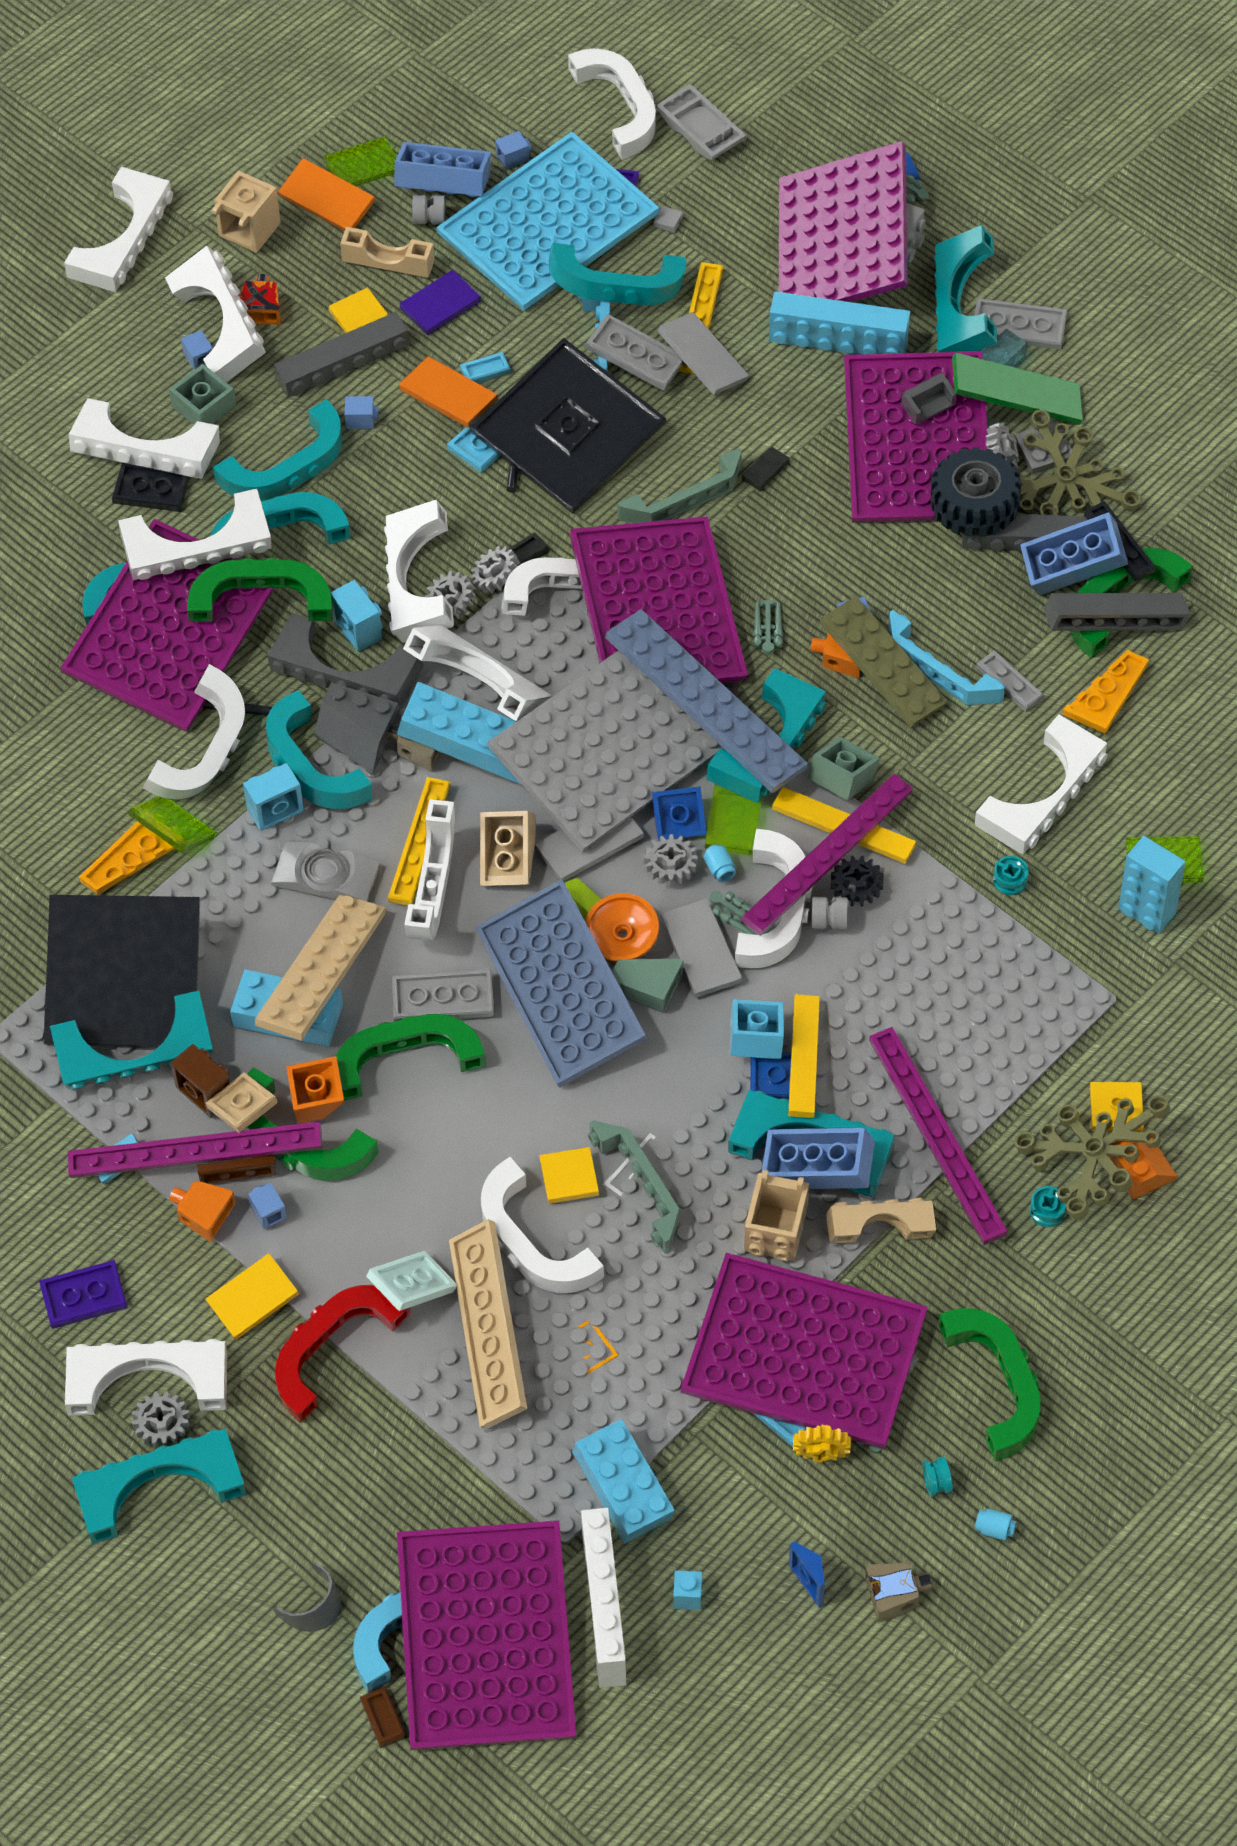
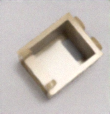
M239 170L214 200L215 206L212 214L216 215L219 236L256 253L281 223L276 187Z
M763 1169L762 1173H758L745 1224L744 1251L755 1256H771L780 1261H795L809 1200V1183L804 1182L803 1177H799L798 1181L769 1175V1170Z

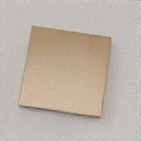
M244 1072L208 1100L206 1105L211 1112L240 1133L277 1104L278 1101L272 1093Z

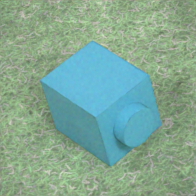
M675 1571L674 1609L701 1610L702 1572Z

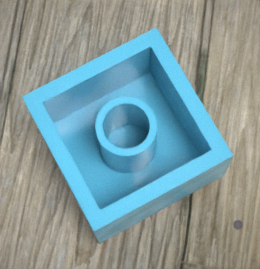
M353 580L330 592L333 620L357 652L382 640L381 629H383V625L380 620L382 612L376 602H371L365 587H360Z
M287 763L275 766L268 772L254 776L243 783L247 810L260 831L304 811L300 783Z
M733 999L730 1020V1056L781 1059L784 1038L783 1002Z

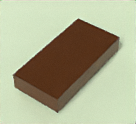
M386 1687L360 1696L361 1703L380 1748L406 1738Z

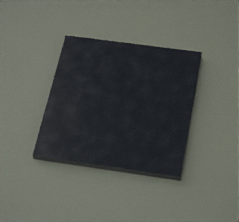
M563 338L470 428V432L573 514L666 423V418Z
M49 895L43 1044L54 1045L50 1026L75 1020L82 1038L89 1046L159 1047L169 1035L174 1023L176 1010L174 996L197 991L201 898L176 896Z

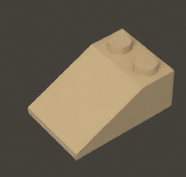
M530 811L480 812V886L529 885L536 839V814Z

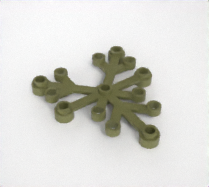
M1045 410L1033 412L1031 426L1040 432L1043 439L1038 438L1034 433H1029L1024 438V446L1027 449L1037 447L1049 452L1057 469L1054 475L1036 481L1020 475L1021 496L1026 494L1025 498L1020 501L1019 510L1022 513L1029 514L1032 512L1033 501L1040 489L1055 484L1056 486L1049 501L1044 502L1040 506L1039 515H1045L1044 513L1046 512L1058 515L1057 505L1065 488L1072 500V510L1082 512L1085 509L1086 501L1081 497L1076 485L1084 488L1092 507L1101 503L1098 494L1120 502L1128 511L1136 510L1139 507L1141 496L1137 491L1127 490L1122 493L1102 485L1111 481L1121 483L1125 476L1122 468L1115 467L1110 472L1098 475L1102 472L1103 462L1099 459H1092L1090 463L1075 467L1084 447H1088L1092 443L1093 432L1088 427L1076 429L1074 434L1075 445L1065 464L1058 448L1062 439L1068 435V426L1064 423L1057 424L1054 429V436H1052L1048 428L1050 421L1048 412ZM1036 421H1042L1044 424H1039ZM1063 429L1065 432L1059 433L1057 430ZM1079 438H1085L1087 441H1082ZM1028 439H1032V440H1034L1035 442H1034V443H1029L1027 440H1028ZM1092 465H1098L1100 468L1094 469ZM1088 473L1098 475L1089 479L1081 477ZM1119 473L1121 477H1115L1113 474ZM1062 475H1068L1069 478H1063ZM1131 500L1134 504H1129L1127 501ZM1080 502L1082 506H1076L1074 503ZM1023 504H1029L1030 507L1025 508L1023 507Z
M1153 1096L1148 1101L1149 1109L1127 1123V1117L1134 1112V1106L1130 1099L1120 1100L1117 1104L1118 1113L1112 1133L1105 1136L1106 1130L1113 1124L1109 1113L1102 1112L1097 1115V1125L1094 1135L1091 1136L1079 1122L1080 1116L1077 1108L1074 1105L1067 1104L1058 1110V1119L1063 1126L1071 1128L1083 1143L1063 1142L1052 1124H1045L1040 1128V1134L1044 1141L1035 1140L1034 1135L1030 1132H1022L1015 1137L1014 1143L1018 1152L1024 1155H1030L1034 1151H1044L1034 1155L1031 1159V1163L1036 1171L1045 1170L1048 1167V1161L1060 1153L1084 1154L1087 1160L1082 1176L1069 1185L1060 1187L1057 1191L1060 1202L1066 1204L1069 1216L1076 1220H1082L1089 1211L1086 1203L1089 1191L1097 1206H1104L1109 1201L1107 1191L1100 1188L1093 1179L1097 1161L1109 1174L1113 1189L1119 1192H1126L1132 1185L1130 1173L1126 1169H1118L1108 1156H1122L1127 1162H1134L1139 1157L1138 1149L1133 1144L1118 1146L1113 1145L1117 1141L1145 1143L1149 1148H1156L1160 1145L1161 1139L1158 1132L1154 1130L1136 1132L1135 1130L1155 1117L1164 1118L1168 1115L1170 1105L1165 1096Z

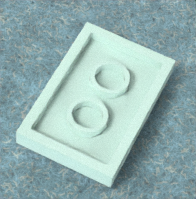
M426 1251L371 1268L366 1276L399 1311L453 1293L457 1287L452 1278Z

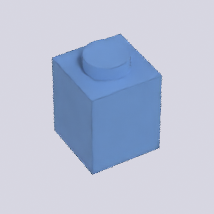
M520 131L495 140L496 156L506 170L530 160V142L522 136Z
M202 330L182 338L183 354L192 368L195 370L202 364L206 366L204 358L213 350V347Z
M373 396L345 397L346 429H374V419H378V406H374Z
M271 1182L266 1185L257 1186L252 1192L248 1193L250 1206L263 1229L287 1218L285 1205Z

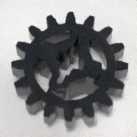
M851 856L849 862L843 858L841 859V866L836 864L834 872H831L830 888L834 890V896L847 897L852 907L855 902H859L860 906L863 907L866 900L872 904L873 896L879 898L880 890H883L884 873L880 872V866H873V859L865 862L864 856H861L859 860H855V857Z

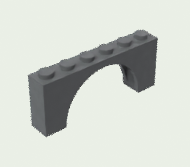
M294 613L289 617L267 655L270 670L277 674L289 675L297 680H305L323 688H329L332 682L397 702L399 709L423 668V662L405 651L403 646H398L396 651L381 664L366 670L346 672L330 668L321 663L312 653V644L316 636L314 621H308L307 617Z

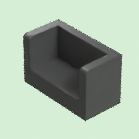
M940 373L903 392L901 405L914 424L918 425L955 406L957 394H955V390L944 374Z

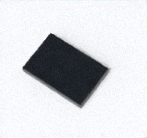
M122 462L112 496V503L181 512L190 476Z

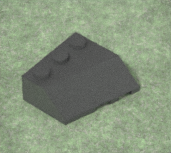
M331 682L321 703L314 733L315 737L334 750L341 751L349 757L350 761L354 764H360L366 769V772L373 776L391 739L387 737L388 730L391 724L397 725L400 720L398 703Z

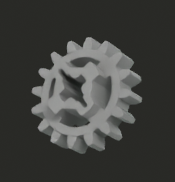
M1004 423L989 426V429H987L988 435H986L987 448L993 450L995 454L999 452L1004 455L1005 460L1009 459L1014 464V467L1018 468L1016 462H1019V453L1014 435L1009 433L1008 427H1005Z
M497 546L495 551L489 549L486 556L484 554L481 555V561H475L477 567L471 569L473 584L478 590H482L483 593H486L488 590L490 593H494L496 588L501 591L502 585L506 584L507 578L520 563L517 558L518 556L512 549L509 550L507 546L503 549Z
M449 571L447 577L440 574L439 581L432 580L435 585L427 587L430 594L425 595V597L443 595L453 607V616L457 619H460L461 612L468 613L466 607L473 606L470 599L475 598L476 595L473 592L475 587L466 575L463 576L460 572L454 575L452 571Z
M670 834L667 840L660 836L659 843L654 840L652 841V848H646L644 864H646V872H651L652 879L659 877L660 884L667 880L669 885L672 886L675 880L682 884L683 877L688 880L691 879V873L696 872L698 856H696V848H691L690 840L683 843V836L675 840L673 834Z
M156 1391L152 1399L145 1395V1403L137 1402L138 1411H132L134 1419L132 1426L133 1429H136V1437H142L143 1444L145 1445L152 1441L153 1448H157L159 1443H162L163 1446H168V1441L177 1444L176 1437H185L183 1428L186 1429L190 1426L187 1420L190 1418L189 1411L185 1410V1402H179L178 1395L169 1398L168 1391H165L163 1396L160 1397Z

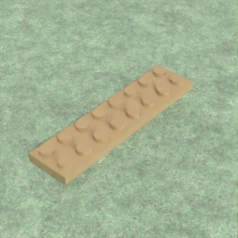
M339 895L255 1018V1026L302 1041L385 916V907L350 896Z
M490 1219L449 1240L479 1425L484 1429H488L527 1409L496 1225Z

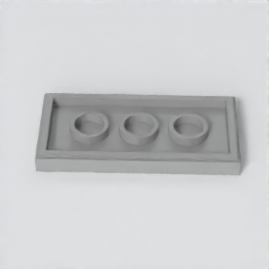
M977 298L974 316L985 313L997 325V342L1061 350L1067 317L1066 309Z
M693 312L659 327L658 333L713 395L747 381L748 373Z
M609 314L606 315L585 344L587 350L663 391L685 363L672 348Z
M631 817L584 852L580 851L562 829L535 843V849L558 880L566 881L644 838V832Z
M707 899L660 913V919L677 957L684 960V973L695 998L742 983L741 974Z
M491 969L391 976L394 1021L402 1020L408 1016L416 1017L425 1014H444L457 1019L494 1017Z

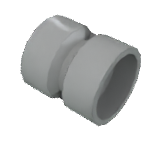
M413 195V224L426 225L430 221L432 225H440L445 222V195H432L430 199L426 195Z
M812 897V929H826L830 925L832 929L847 930V897H833L831 901H828L826 897Z

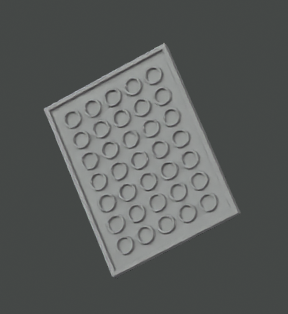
M619 650L495 736L487 744L488 748L581 852L587 850L652 803V792L670 790L710 761L719 748L725 750Z

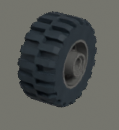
M973 447L972 450L961 449L957 454L953 452L948 455L947 460H941L938 467L934 469L931 479V508L936 519L941 522V525L947 529L951 528L953 533L958 535L963 533L966 537H972V535L986 537V534L991 533L993 535L998 533L1000 528L1002 530L1005 529L1016 518L1020 508V474L1018 469L1014 467V464L1009 459L1005 460V456L999 452L995 454L991 449L979 450V447Z

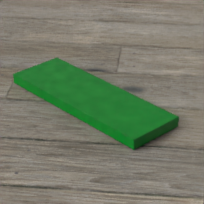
M955 353L952 357L954 389L957 395L1033 413L1036 410H1045L1050 415V418L1077 425L1083 421L1078 383Z

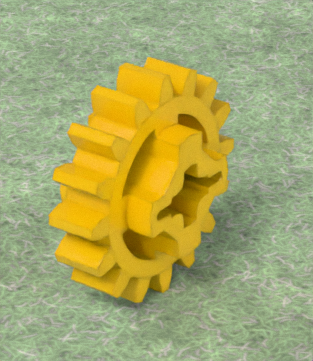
M821 1425L816 1428L806 1427V1431L798 1430V1434H794L793 1451H796L797 1456L803 1455V1459L813 1458V1462L822 1463L830 1459L836 1461L837 1457L845 1458V1454H850L851 1437L848 1436L847 1432L841 1433V1429L831 1430V1426Z

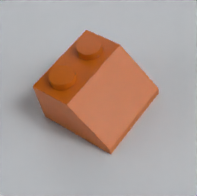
M336 1056L286 1066L297 1124L322 1120L345 1103Z
M1117 1141L1113 1144L1118 1146L1133 1144L1138 1149L1139 1157L1134 1162H1127L1122 1156H1108L1118 1169L1123 1168L1130 1173L1132 1185L1127 1192L1132 1200L1177 1179L1178 1176L1159 1147L1149 1148L1145 1143Z

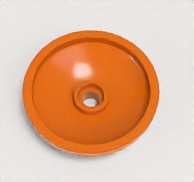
M617 893L602 898L590 909L585 919L604 958L610 962L617 963L618 960L641 958L654 946L659 934V921L654 908L645 899L630 893ZM621 933H627L626 937H619Z

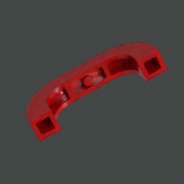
M358 1285L344 1289L331 1297L323 1306L318 1305L304 1324L300 1323L294 1328L292 1336L282 1347L276 1361V1385L286 1410L301 1423L318 1406L317 1396L300 1380L301 1368L305 1361L347 1320L359 1315L372 1316L379 1319L393 1332L411 1315L410 1308L399 1311L375 1285Z

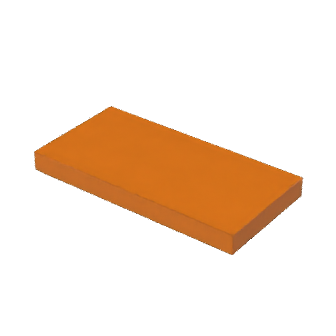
M304 158L278 191L280 197L345 231L346 227L355 228L375 202L373 195Z
M429 356L399 383L401 391L467 428H470L498 401L496 393Z

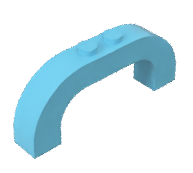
M400 1592L388 1595L381 1604L372 1609L360 1623L355 1635L353 1650L356 1670L361 1683L368 1693L392 1680L390 1668L380 1654V1647L387 1635L403 1626Z

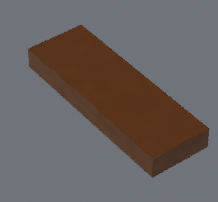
M274 1155L197 1165L200 1182L207 1184L277 1174Z

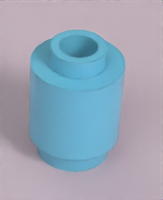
M712 845L706 850L703 859L715 879H718L719 882H726L736 875V866L725 846Z
M988 1508L986 1511L980 1509L975 1530L980 1531L981 1535L1006 1541L1008 1536L1013 1537L1016 1521L1012 1520L1011 1514Z

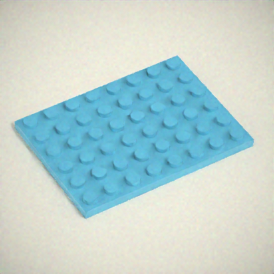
M570 132L436 228L437 233L525 311L559 286L549 270L548 260L552 243L574 245L576 259L586 267L658 215L660 210L653 201L576 134Z

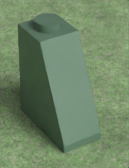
M679 958L618 960L615 967L610 969L626 999L664 1013L684 973V960Z

